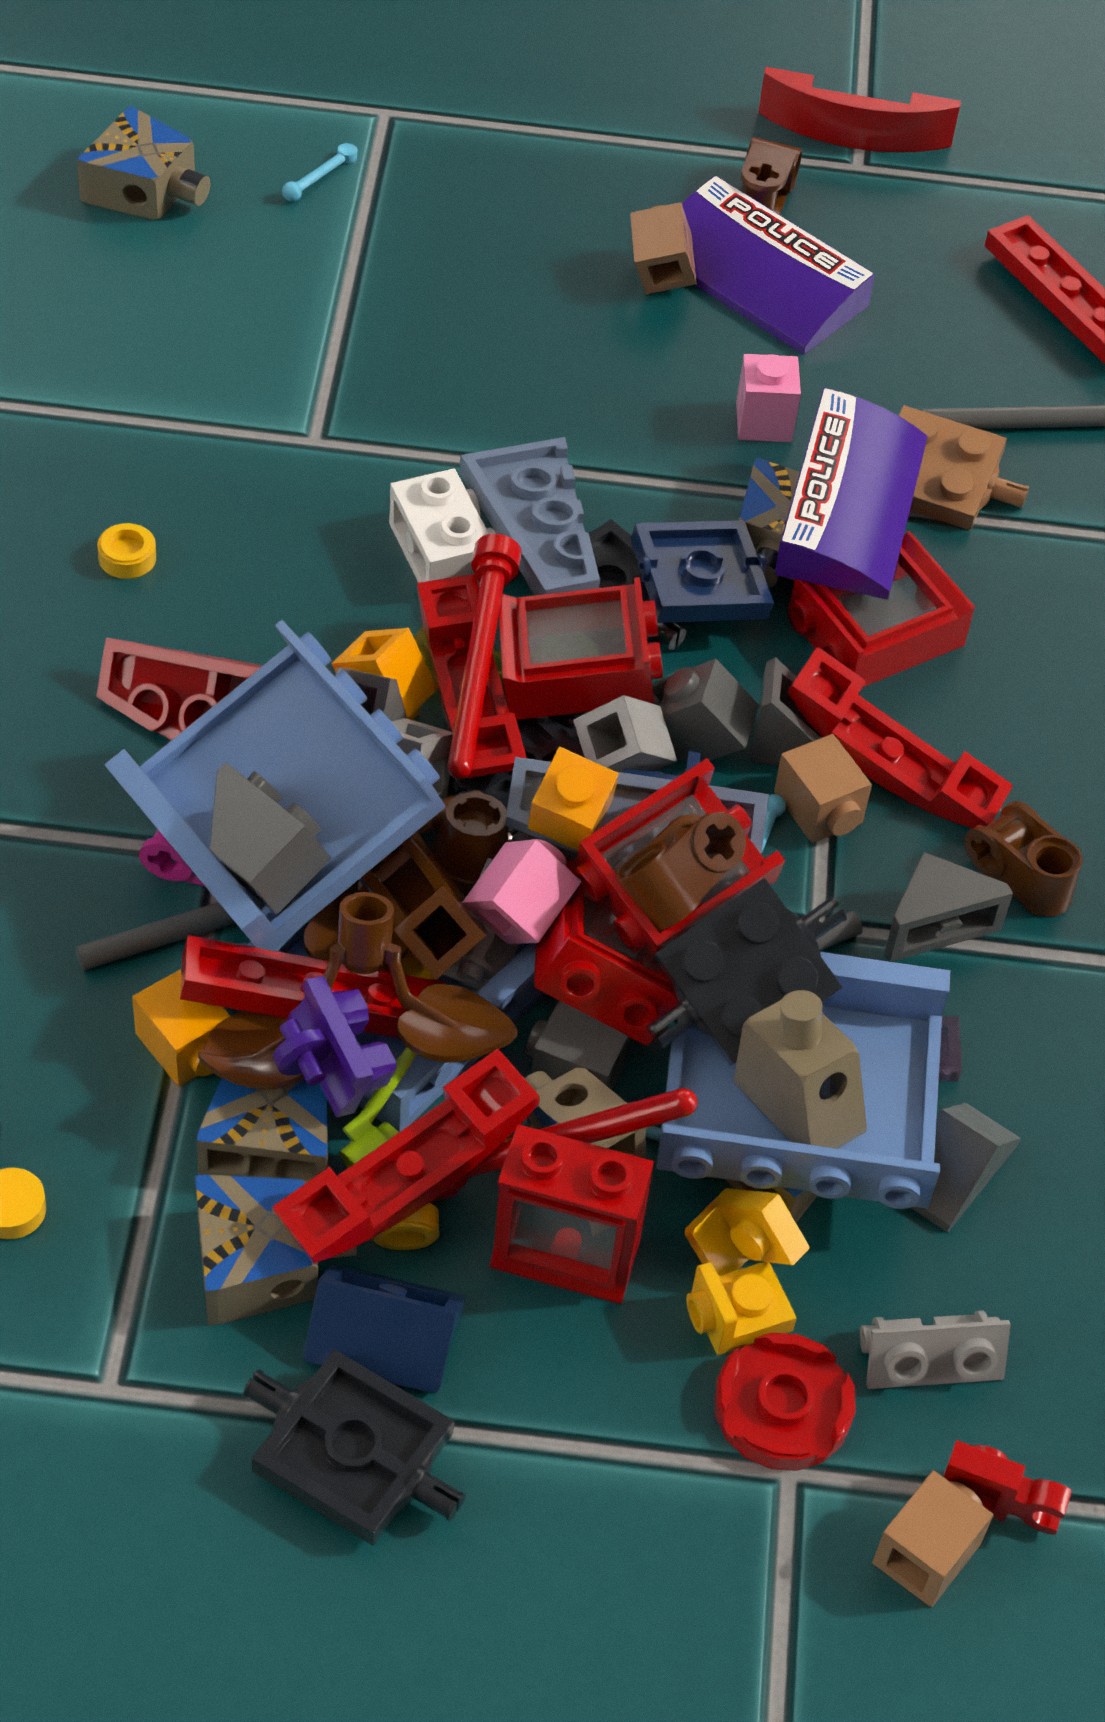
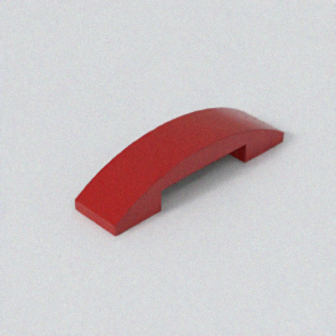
M765 67L758 113L795 133L838 146L878 152H924L952 147L961 105L960 100L912 92L910 104L814 88L812 87L814 75Z
M475 574L417 583V593L428 651L443 713L450 732L454 731L479 592V585ZM493 652L473 767L470 775L466 778L513 771L515 757L527 758L515 714L509 713Z
M817 646L787 692L797 708L823 738L834 734L866 776L905 801L936 816L966 827L987 826L992 823L1011 791L1013 784L966 751L954 762L859 696L858 694L866 680Z
M496 1049L443 1086L445 1101L337 1176L328 1167L272 1206L274 1214L313 1263L336 1256L372 1239L424 1207L489 1156L516 1130L517 1124H521L540 1103L538 1093L499 1049Z

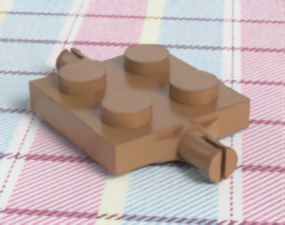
M903 405L899 416L928 436L910 511L971 530L979 511L989 503L991 498L1017 506L1020 509L1023 508L1030 486L998 477L999 462L1004 453L1007 438Z

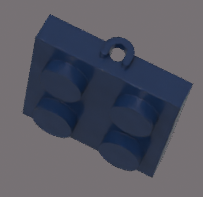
M745 520L635 523L631 542L638 561V569L642 573V582L645 583L650 601L655 600L657 623L769 619L774 601L765 579L767 559L763 553L756 554Z

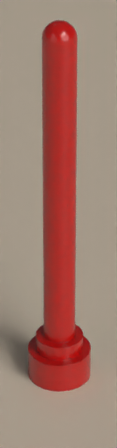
M487 534L480 537L475 543L471 567L476 574L477 580L480 582L447 764L449 774L455 779H464L472 771L503 588L517 576L519 571L521 547L514 539L502 534Z
M680 1088L538 1130L591 1144L687 1117L696 1110L698 1100L693 1091L687 1088ZM513 1137L507 1138L474 1169L429 1203L454 1197L459 1189L466 1184L468 1178L502 1169Z

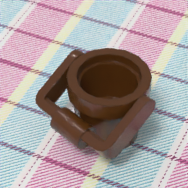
M471 791L455 797L448 796L442 801L446 807L412 835L416 840L421 841L429 851L420 835L425 832L433 833L439 830L438 836L434 839L429 852L455 882L464 896H467L477 883L487 859L493 860L506 842H512L508 826L505 825L507 809L501 801L480 791Z

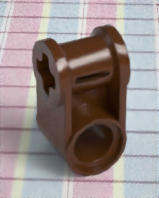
M752 137L745 162L741 169L740 179L743 182L741 191L780 215L788 194L793 191L801 163L802 149Z
M1013 801L1003 807L1001 817L989 825H978L967 831L964 837V846L973 865L986 876L1007 883L1013 892L1012 896L1026 910L1043 917L1058 916L1068 910L1072 903L1082 866L1083 857L1081 850L1074 842L1062 836L1040 818L1031 806L1021 801Z
M723 812L707 813L702 817L695 814L678 816L670 821L668 826L646 847L635 853L620 867L616 874V879L637 906L648 916L658 931L667 929L693 912L700 904L703 896L739 863L746 847L745 832L740 822L732 815Z

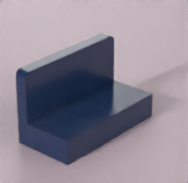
M332 1263L318 1280L303 1359L307 1363L322 1366L335 1349L392 1384L436 1393L442 1386L452 1336L461 1322L466 1296Z

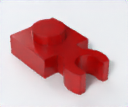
M958 1440L955 1442L942 1476L949 1482H958L971 1489L979 1497L983 1507L994 1514L992 1518L1005 1522L1009 1513L1021 1518L1031 1528L1051 1535H1056L1060 1520L1065 1516L1072 1493L1070 1488L1058 1482L1046 1479L1033 1480L1023 1476L1025 1465L1009 1460L1004 1453L993 1447L979 1444L971 1446Z

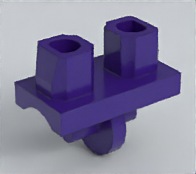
M324 976L306 979L302 986L305 991V998L300 1005L290 1012L287 1018L288 1021L280 1027L285 1041L274 1051L273 1061L279 1072L283 1075L291 1076L302 1073L309 1086L320 1084L336 1117L353 1114L364 1093H369L388 1085L396 1070L397 1062L387 1043L379 1041L359 1046L354 1035L363 1033L369 1021L368 1006L359 989L332 992Z

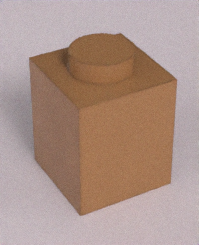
M682 203L659 205L650 209L630 212L634 263L645 294L697 284L692 234Z
M831 734L781 754L774 793L784 798L787 811L809 841L814 843L831 835L841 836L847 834L863 823L872 784L835 735Z
M933 1470L884 1530L872 1564L932 1608L981 1545L994 1514L983 1507L979 1497L967 1486L954 1481L949 1482Z

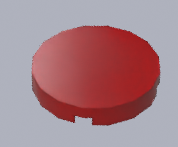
M768 1333L756 1337L754 1343L745 1345L740 1350L739 1346L727 1356L714 1389V1415L724 1438L744 1458L769 1469L799 1471L825 1462L843 1445L856 1412L855 1386L848 1372L845 1376L843 1369L835 1362L837 1357L823 1344L799 1334Z

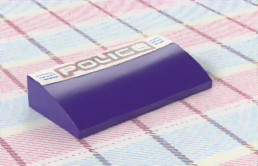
M718 176L712 177L682 203L692 234L697 283L695 286L801 354L805 355L869 306L875 278L873 272Z
M823 387L780 541L775 575L888 600L928 436L913 424L881 406Z

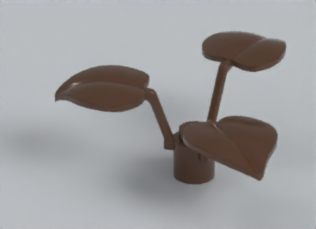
M357 880L317 913L308 924L303 937L304 950L310 958L329 961L323 976L330 989L333 987L341 964H344L349 971L357 974H372L383 967L389 966L398 1000L401 1006L408 1010L398 1019L397 1033L405 1046L414 1053L433 1061L461 1062L486 1055L496 1049L507 1046L517 1037L518 1031L516 1026L501 1010L480 995L465 988L447 984H433L424 988L418 998L413 996L408 989L400 962L409 953L410 949L393 930L396 927L393 921V904L382 895L370 893L360 880ZM249 1011L233 1014L220 1022L211 1031L205 1046L198 1051L200 1062L208 1070L222 1079L244 1087L277 1089L294 1085L305 1079L302 1073L291 1076L281 1074L273 1061L274 1051L285 1041L280 1027L288 1021L287 1018Z

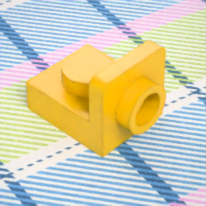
M725 1188L685 1229V1236L701 1263L712 1262L718 1276L739 1270L749 1259L793 1266L810 1248L778 1193Z
M712 1262L697 1266L692 1292L688 1293L686 1297L687 1309L696 1331L699 1334L707 1332L717 1356L734 1351L739 1346L743 1348L745 1345L754 1343L756 1337L768 1333H789L794 1330L797 1317L770 1262L758 1263L718 1276Z

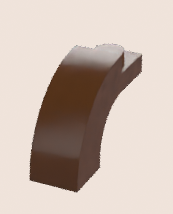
M412 835L361 877L373 893L384 896L393 904V921L396 925L393 929L394 932L435 979L443 975L487 936V930L482 920L462 903L466 898L422 842L416 840Z

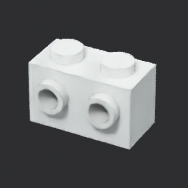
M455 468L390 483L389 524L418 583L475 574L471 567L475 543L480 537L487 534H496L493 528L485 527L480 518V507L475 492L472 489H465Z

